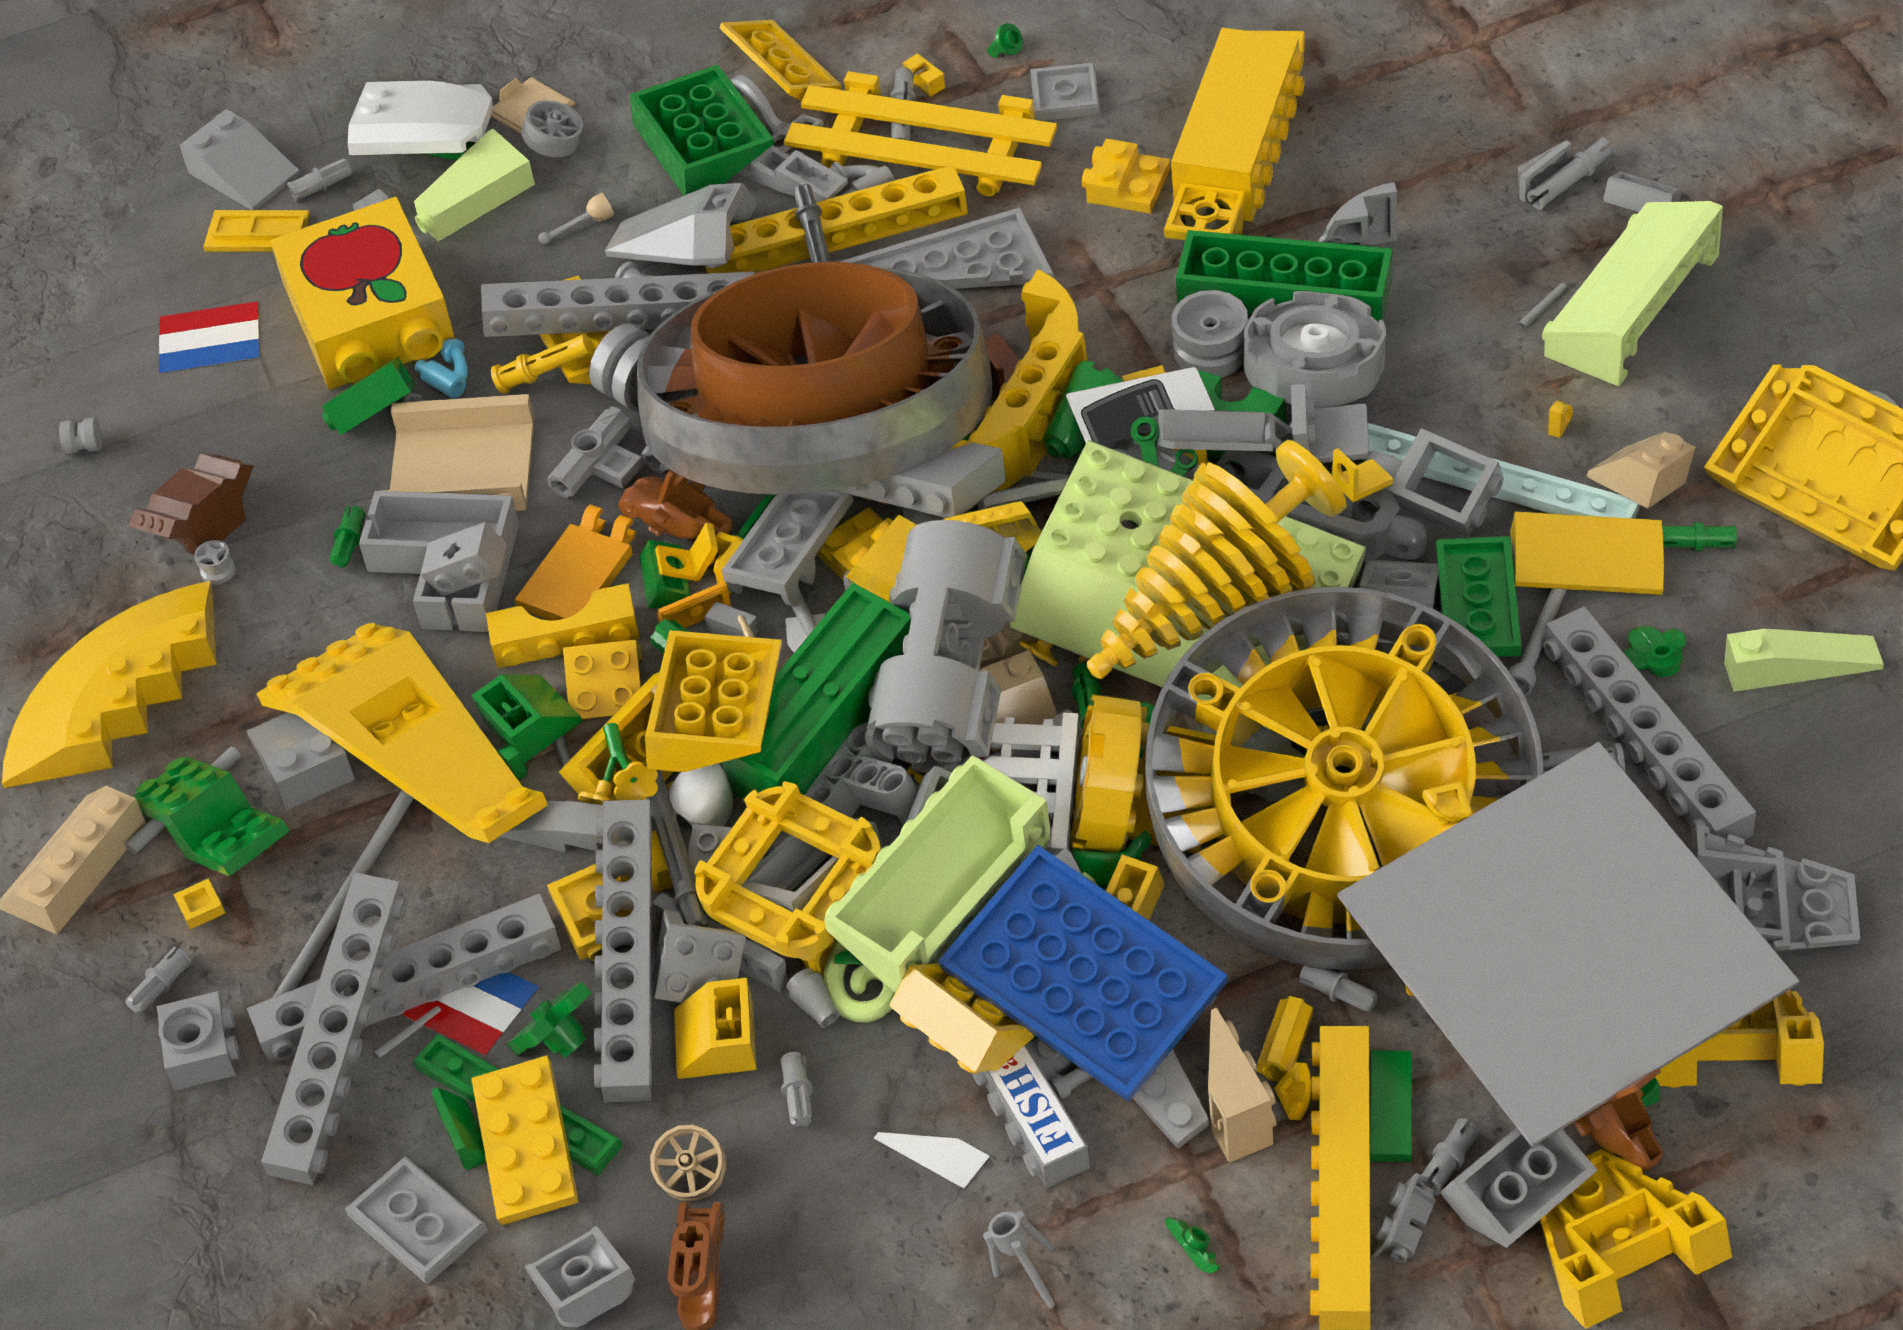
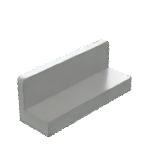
M1159 409L1158 446L1170 449L1273 451V444L1264 442V412Z

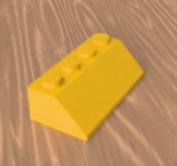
M660 672L653 674L606 723L618 724L627 757L631 762H641L644 766L647 763L645 735L654 700V694L651 689L657 684ZM603 727L559 771L578 795L580 792H595L599 780L604 778L611 755ZM617 762L610 782L613 784V788L610 794V798L613 801H619L616 799L614 795V789L616 785L613 780L615 774L623 770L619 762ZM661 770L664 781L674 771Z

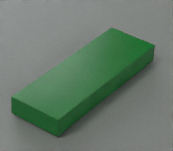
M1371 1050L1370 1162H1412V1051Z

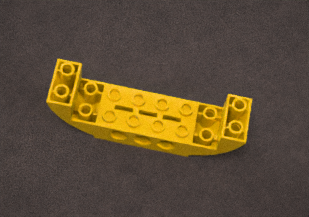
M1038 269L1030 282L1025 283L1021 294L1026 310L1025 325L1028 327L1031 342L1029 350L1024 358L1017 362L1013 375L1007 383L1002 385L998 398L992 406L987 408L983 421L977 430L972 431L969 440H961L950 448L953 449L974 442L1002 449L1006 481L988 495L1009 488L1022 479L1024 475L1031 478L1034 471L1040 465L1041 460L1047 454L1043 435L1074 368L1081 361H1087L1084 333L1080 332L1078 315L1073 300L1066 289L1054 278Z

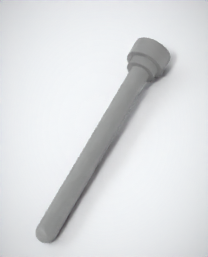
M1551 589L1520 662L1508 669L1525 697L1531 694L1537 680L1534 666L1545 641L1546 624L1555 620L1568 589Z

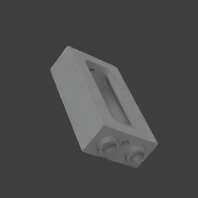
M869 822L879 839L881 848H883L876 823ZM789 835L754 868L742 887L791 912L795 908L802 911L839 859L833 856L796 892H793L792 890L830 854Z

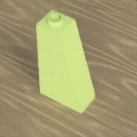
M494 129L489 130L414 201L417 211L415 221L423 233L428 232L438 242L535 185L530 161Z

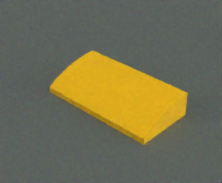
M1530 512L1514 513L1510 535L1515 586L1662 595L1664 583L1662 520Z

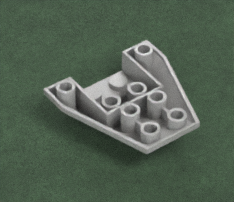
M743 183L706 186L622 221L605 249L606 257L693 266L706 265L710 268L719 267L728 262L734 250L730 222L741 223L750 219L757 206L756 198Z

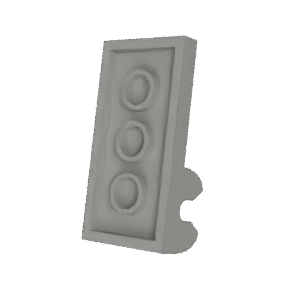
M834 490L802 494H776L722 569L723 579L727 584L728 590L740 594L743 586L777 593L781 594L786 605L797 607L800 596L799 579L805 584L813 585L816 571L814 557L853 503V496Z

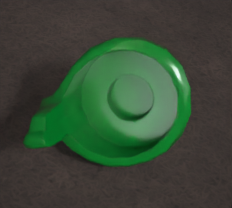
M1143 830L1127 849L1116 853L1071 848V854L1081 873L1086 872L1100 888L1106 890L1121 856L1125 855L1141 860L1142 853L1150 845L1152 836Z

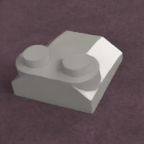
M597 1226L540 1260L525 1266L527 1273L554 1310L558 1322L565 1327L583 1326L595 1317L623 1303L631 1295L635 1281L631 1268Z

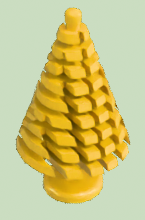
M1287 439L1276 449V459L1289 483L1264 504L1240 480L1220 466L1209 462L1206 465L1202 462L1193 475V483L1189 484L1182 494V504L1176 505L1171 514V526L1165 525L1159 535L1160 546L1155 545L1154 548L1152 547L1147 556V564L1150 568L1144 567L1143 569L1141 567L1136 575V584L1138 585L1139 592L1136 593L1132 588H1129L1125 596L1124 604H1126V609L1129 613L1119 609L1112 621L1114 628L1120 636L1118 637L1108 629L1105 631L1100 640L1104 650L1099 654L1096 653L1087 661V668L1090 673L1096 678L1102 679L1112 671V667L1115 664L1124 669L1135 665L1137 661L1133 659L1135 657L1131 650L1143 659L1155 656L1159 652L1156 649V644L1160 647L1164 646L1167 650L1174 649L1181 645V639L1178 636L1191 641L1200 638L1203 635V629L1209 631L1220 621L1242 608L1283 593L1315 588L1312 586L1315 584L1314 575L1311 573L1312 569L1307 559L1299 553L1301 549L1291 534L1281 527L1278 522L1303 500L1307 501L1322 514L1331 517L1340 514L1347 508L1346 498L1340 486L1322 463L1307 449Z

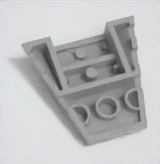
M1699 824L1695 825L1691 852L1774 951L1859 943L1860 929L1854 874L1805 858L1798 862L1783 857V851L1771 847L1764 851L1745 845V839L1729 834L1726 839L1709 833V827Z

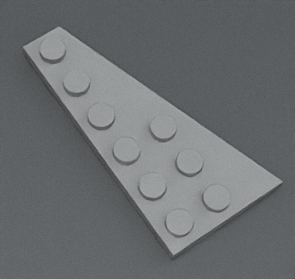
M1020 207L839 261L910 271L941 281L954 289L1022 285L1030 282L1037 269L1053 278V272Z

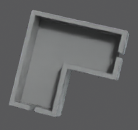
M374 491L368 511L369 520L365 522L359 542L368 572L421 574L428 542L486 522L507 543L498 577L441 596L420 575L413 598L421 629L453 631L454 625H458L459 631L489 632L486 613L497 611L519 528V520L512 496Z

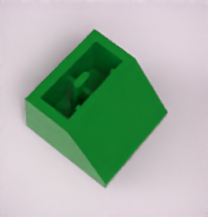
M501 674L471 695L485 724L507 747H515L520 752L524 763L583 721L581 716L541 675Z

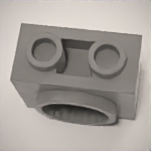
M218 991L156 1006L164 1068L174 1091L236 1075L234 1060L240 1058L236 1037L234 1035L230 1036L229 1028L235 1027L234 1014L230 1004L223 1005Z

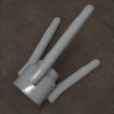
M1022 1211L1016 1214L1014 1212H1002L996 1215L989 1223L988 1231L983 1234L989 1249L993 1276L998 1278L1001 1275L998 1250L1010 1256L1017 1255L1047 1307L1053 1308L1055 1303L1027 1255L1025 1248L1027 1247L1028 1234L1048 1251L1054 1250V1244L1027 1221Z

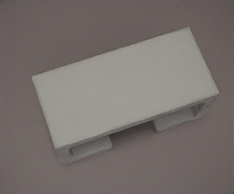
M715 602L705 616L708 631L719 635L745 637L737 619L739 615L745 617L754 637L759 631L755 615L719 602Z

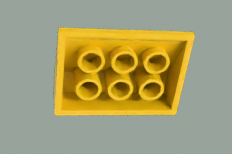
M669 630L645 735L647 769L688 772L761 752L782 640Z

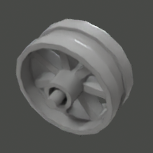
M542 100L528 107L521 135L527 146L535 152L548 157H564L571 155L577 149L583 121L581 116L568 105L557 101Z

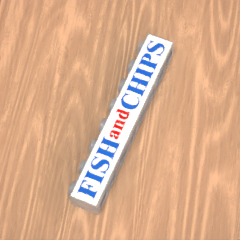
M1026 1045L997 1071L972 1073L979 1087L985 1085L989 1091L987 1098L996 1116L1003 1115L1007 1122L1005 1129L1012 1144L1015 1147L1021 1145L1024 1150L1023 1159L1032 1177L1038 1175L1046 1189L1090 1169L1086 1143Z

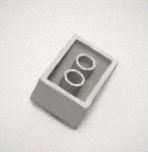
M227 109L179 145L190 175L250 210L260 208L286 187L288 182H292L300 175L299 169L247 120Z
M283 714L246 731L286 810L355 780L343 747L296 714Z

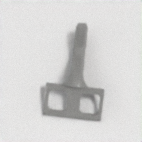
M737 75L731 80L741 96H747L754 104L763 122L773 134L774 142L786 137L792 122L800 124L811 122L814 123L812 124L813 126L819 127L824 125L822 120L802 114L791 123L781 121L776 116L764 93L753 81L742 75ZM782 145L777 148L786 152L792 147Z

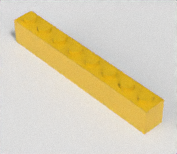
M1320 1026V1042H1312V1066H1320V1076H1312V1101H1320V1111L1311 1112L1312 1135H1319V1146L1311 1145V1170H1319V1181H1311V1206H1319V1217H1311V1242H1319V1253H1311V1279H1319V1290H1310V1315L1319 1316V1330H1371L1369 1026Z

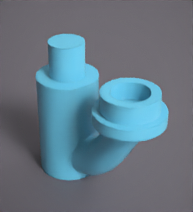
M449 338L444 341L440 350V354L446 362L454 363V371L434 360L429 362L422 359L418 360L414 367V370L420 374L423 382L452 399L459 398L466 388L468 366L463 354L464 343L459 339Z

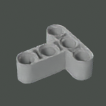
M864 723L856 727L848 735L805 794V796L848 817H852L860 805L899 817H907L910 814L919 787L904 768L891 764L892 761L889 763L869 749L865 742L868 723Z

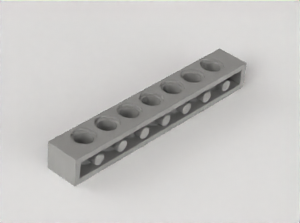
M754 272L481 284L484 337L611 331L625 323L634 324L641 329H656L665 319L690 302L738 280L754 275Z
M1585 606L1547 623L1545 641L1543 642V648L1547 657L1552 662L1556 661L1563 669L1568 683L1580 690L1590 710L1593 712L1597 711L1603 718L1609 733L1614 738L1618 737L1621 740L1631 760L1643 767L1648 774L1652 786L1657 790L1661 789L1669 799L1674 813L1677 816H1683L1691 826L1692 833H1694L1695 825L1699 824L1709 827V833L1726 839L1729 834L1743 839L1753 836L1756 811Z
M650 800L603 801V815L596 816L597 839H603V850H596V873H603V885H596L595 899L596 908H603L602 920H595L596 944H602V956H595V978L602 979V991L595 992V1015H602V1028L594 1029L595 1052H601V1064H594L595 1089L602 1088L604 1103L652 1101ZM623 840L632 842L626 847L616 846L618 842ZM621 875H629L632 877L630 880L626 882H619L615 880L617 877ZM620 910H629L632 912L629 916L626 917H618L615 915ZM621 945L632 947L631 950L625 953L615 951ZM624 980L632 983L625 989L614 987L616 983ZM623 1016L632 1019V1021L626 1025H617L614 1023V1021L617 1018ZM620 1053L632 1055L625 1062L614 1060V1057Z
M357 872L353 874L261 1160L265 1172L269 1176L314 1185L317 1173L322 1174L328 1158V1150H325L328 1137L334 1136L338 1128L340 1115L336 1111L340 1099L345 1100L350 1090L351 1076H348L352 1062L357 1063L361 1055L362 1040L359 1038L363 1026L368 1027L372 1020L374 1004L371 1003L374 990L379 991L384 981L385 968L382 965L385 955H391L395 946L396 932H393L396 920H402L406 911L407 897L403 896L399 881ZM370 916L381 917L373 925L363 924L364 920ZM359 951L370 952L363 960H352L353 955ZM346 987H358L357 992L351 996L345 997L340 995ZM337 1022L347 1023V1026L342 1031L337 1033L329 1032V1028ZM333 1058L336 1060L328 1069L317 1068L319 1062L323 1059ZM313 1095L324 1096L322 1102L318 1105L308 1106L305 1104L307 1099ZM300 1132H312V1136L308 1141L304 1143L294 1142V1138Z
M540 893L396 949L391 955L386 954L382 965L385 968L384 981L379 991L374 990L371 1003L374 1004V1011L370 1025L389 1017L399 1016L406 1010L426 1002H434L444 995L462 988L472 987L482 980L500 973L510 972L518 966L536 959L545 958L551 953L561 950L555 926ZM319 980L247 1008L269 1065L290 1059L296 1054ZM346 987L340 995L345 997L351 996L357 992L358 987ZM337 1022L329 1028V1032H340L347 1026V1023Z

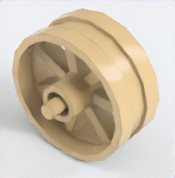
M679 1125L666 1131L655 1142L650 1155L651 1172L656 1183L670 1197L683 1202L700 1201L711 1196L722 1184L726 1173V1156L720 1143L706 1129L695 1125ZM693 1134L689 1149L682 1150L675 1139L682 1135ZM700 1136L710 1141L714 1148L695 1156ZM670 1143L677 1152L676 1159H660L663 1150ZM717 1155L718 1166L716 1173L701 1166V1162ZM659 1166L678 1167L679 1169L665 1183L661 1177ZM700 1173L712 1179L704 1188L696 1189L694 1176ZM684 1174L687 1176L690 1193L678 1192L672 1189Z

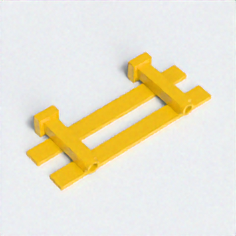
M848 71L844 78L845 90L809 85L801 102V108L838 114L833 127L825 128L792 122L784 139V145L821 151L823 156L821 164L827 168H831V165L835 162L844 166L848 156L934 170L954 165L957 173L978 177L976 188L980 194L993 196L995 193H999L1003 181L1035 185L1042 168V162L1013 157L1019 142L1050 147L1057 130V123L1036 120L1033 99L1002 95L998 103L999 114L884 97L881 94L878 76ZM864 118L989 137L993 138L988 152L984 153L858 132Z

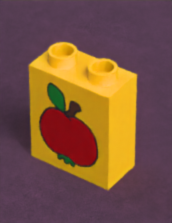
M397 197L270 240L284 288L328 390L348 383H356L397 356L403 364L413 360L429 359L441 350L444 341L449 338L455 339L442 292Z

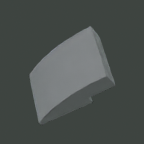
M1386 560L1366 561L1360 588L1394 594L1435 610L1439 582L1437 564ZM1378 638L1377 641L1381 643H1394L1381 638Z

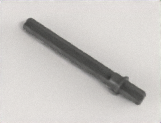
M809 184L797 185L794 188V196L798 208L795 216L801 222L802 229H804L811 263L831 262L820 219L822 214L821 207L816 205L812 187Z
M657 770L658 777L656 783L658 791L655 795L646 797V800H650L652 820L676 894L674 904L677 909L681 910L685 924L707 927L708 918L696 892V880L661 770Z

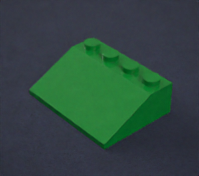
M718 64L630 94L633 126L683 196L709 185L726 183L774 144L773 137Z

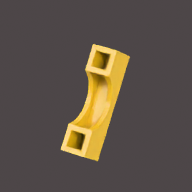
M628 583L594 590L590 600L582 610L561 620L538 619L530 615L522 606L486 613L490 643L497 668L563 655L564 647L640 639Z

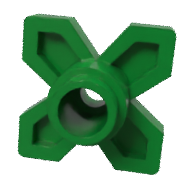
M581 981L570 990L566 989L558 994L551 1002L546 999L530 1013L533 1020L509 1040L506 1045L517 1056L528 1047L532 1048L543 1041L553 1054L558 1052L563 1059L566 1058L587 1038L581 1031L583 1026L571 1012L586 1000L592 992Z

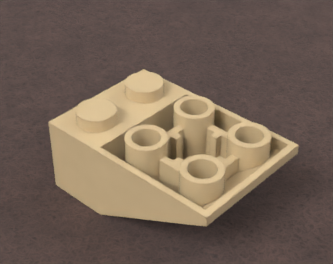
M1215 1008L1211 1010L1208 1077L1211 1132L1228 1162L1231 1163L1273 1145V1127L1277 1126L1271 1105L1276 1102L1273 1091L1267 1081L1260 1082L1257 1077V1067L1251 1053L1248 1050L1243 1052L1238 1045L1239 1037L1233 1023L1230 1020L1224 1021L1218 1009Z

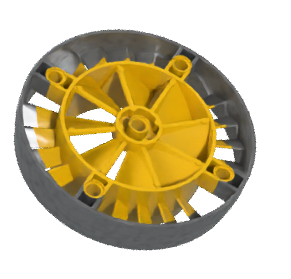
M1350 587L1310 588L1273 596L1242 608L1220 621L1202 635L1171 671L1159 694L1149 726L1145 761L1146 798L1155 836L1165 862L1189 899L1225 932L1250 947L1292 963L1340 970L1370 969L1390 965L1337 897L1340 891L1380 869L1358 807H1360L1381 864L1385 866L1458 824L1435 814L1425 803L1422 797L1423 790L1462 781L1473 814L1501 799L1472 796L1475 779L1520 780V786H1523L1543 774L1541 741L1527 700L1511 673L1479 638L1454 620L1416 601L1386 592ZM1336 632L1348 633L1347 646L1337 645ZM1304 634L1307 649L1299 651L1295 636ZM1378 638L1395 643L1389 654L1375 650ZM1262 645L1272 663L1266 666L1255 647ZM1436 661L1459 677L1467 686L1450 698L1426 674L1433 662ZM1224 665L1243 686L1239 688L1212 673ZM1207 694L1213 697V699L1204 701L1196 696ZM1485 704L1495 719L1469 730L1462 715ZM1323 707L1330 729L1321 732L1305 709ZM1177 712L1216 731L1214 746L1168 735L1167 731ZM1368 713L1374 714L1365 731H1362L1361 728ZM1265 726L1307 748L1305 758L1248 749L1241 746L1255 732ZM1508 740L1514 758L1476 763L1474 747ZM1346 766L1351 769V772L1341 773L1335 767ZM1156 770L1211 774V776H1156ZM1304 777L1305 787L1242 822L1231 807L1230 793ZM1211 806L1210 809L1201 810L1167 819H1164L1162 814L1178 810ZM1320 806H1327L1328 809L1306 867L1302 868L1290 863L1289 858ZM1212 839H1217V843L1188 858L1182 853ZM1231 870L1246 886L1236 904L1211 886ZM1282 911L1304 919L1301 933L1275 925ZM1333 924L1347 925V939L1332 938Z

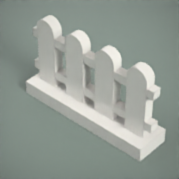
M1063 713L1062 726H1054L1053 719H1044L1043 725L1015 724L1014 717H1005L1004 723H995L991 747L1002 749L1001 756H991L984 762L1018 783L1038 784L1037 792L1034 793L1047 800L1048 816L1050 819H1053V827H1050V839L1045 850L1055 856L1064 848L1070 849L1080 737L1079 714ZM1012 749L1041 751L1040 758L1011 757ZM1051 751H1059V759H1051ZM1048 785H1057L1056 793H1048Z

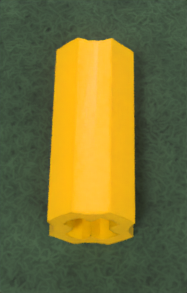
M1289 996L1287 999H1280L1257 1062V1072L1263 1074L1267 1080L1279 1082L1293 1064L1297 1062L1313 1017V1007L1306 1004L1303 999Z

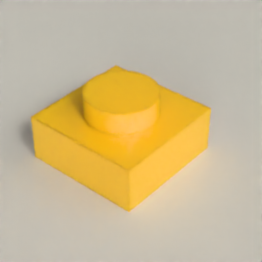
M209 878L173 894L190 930L225 914Z

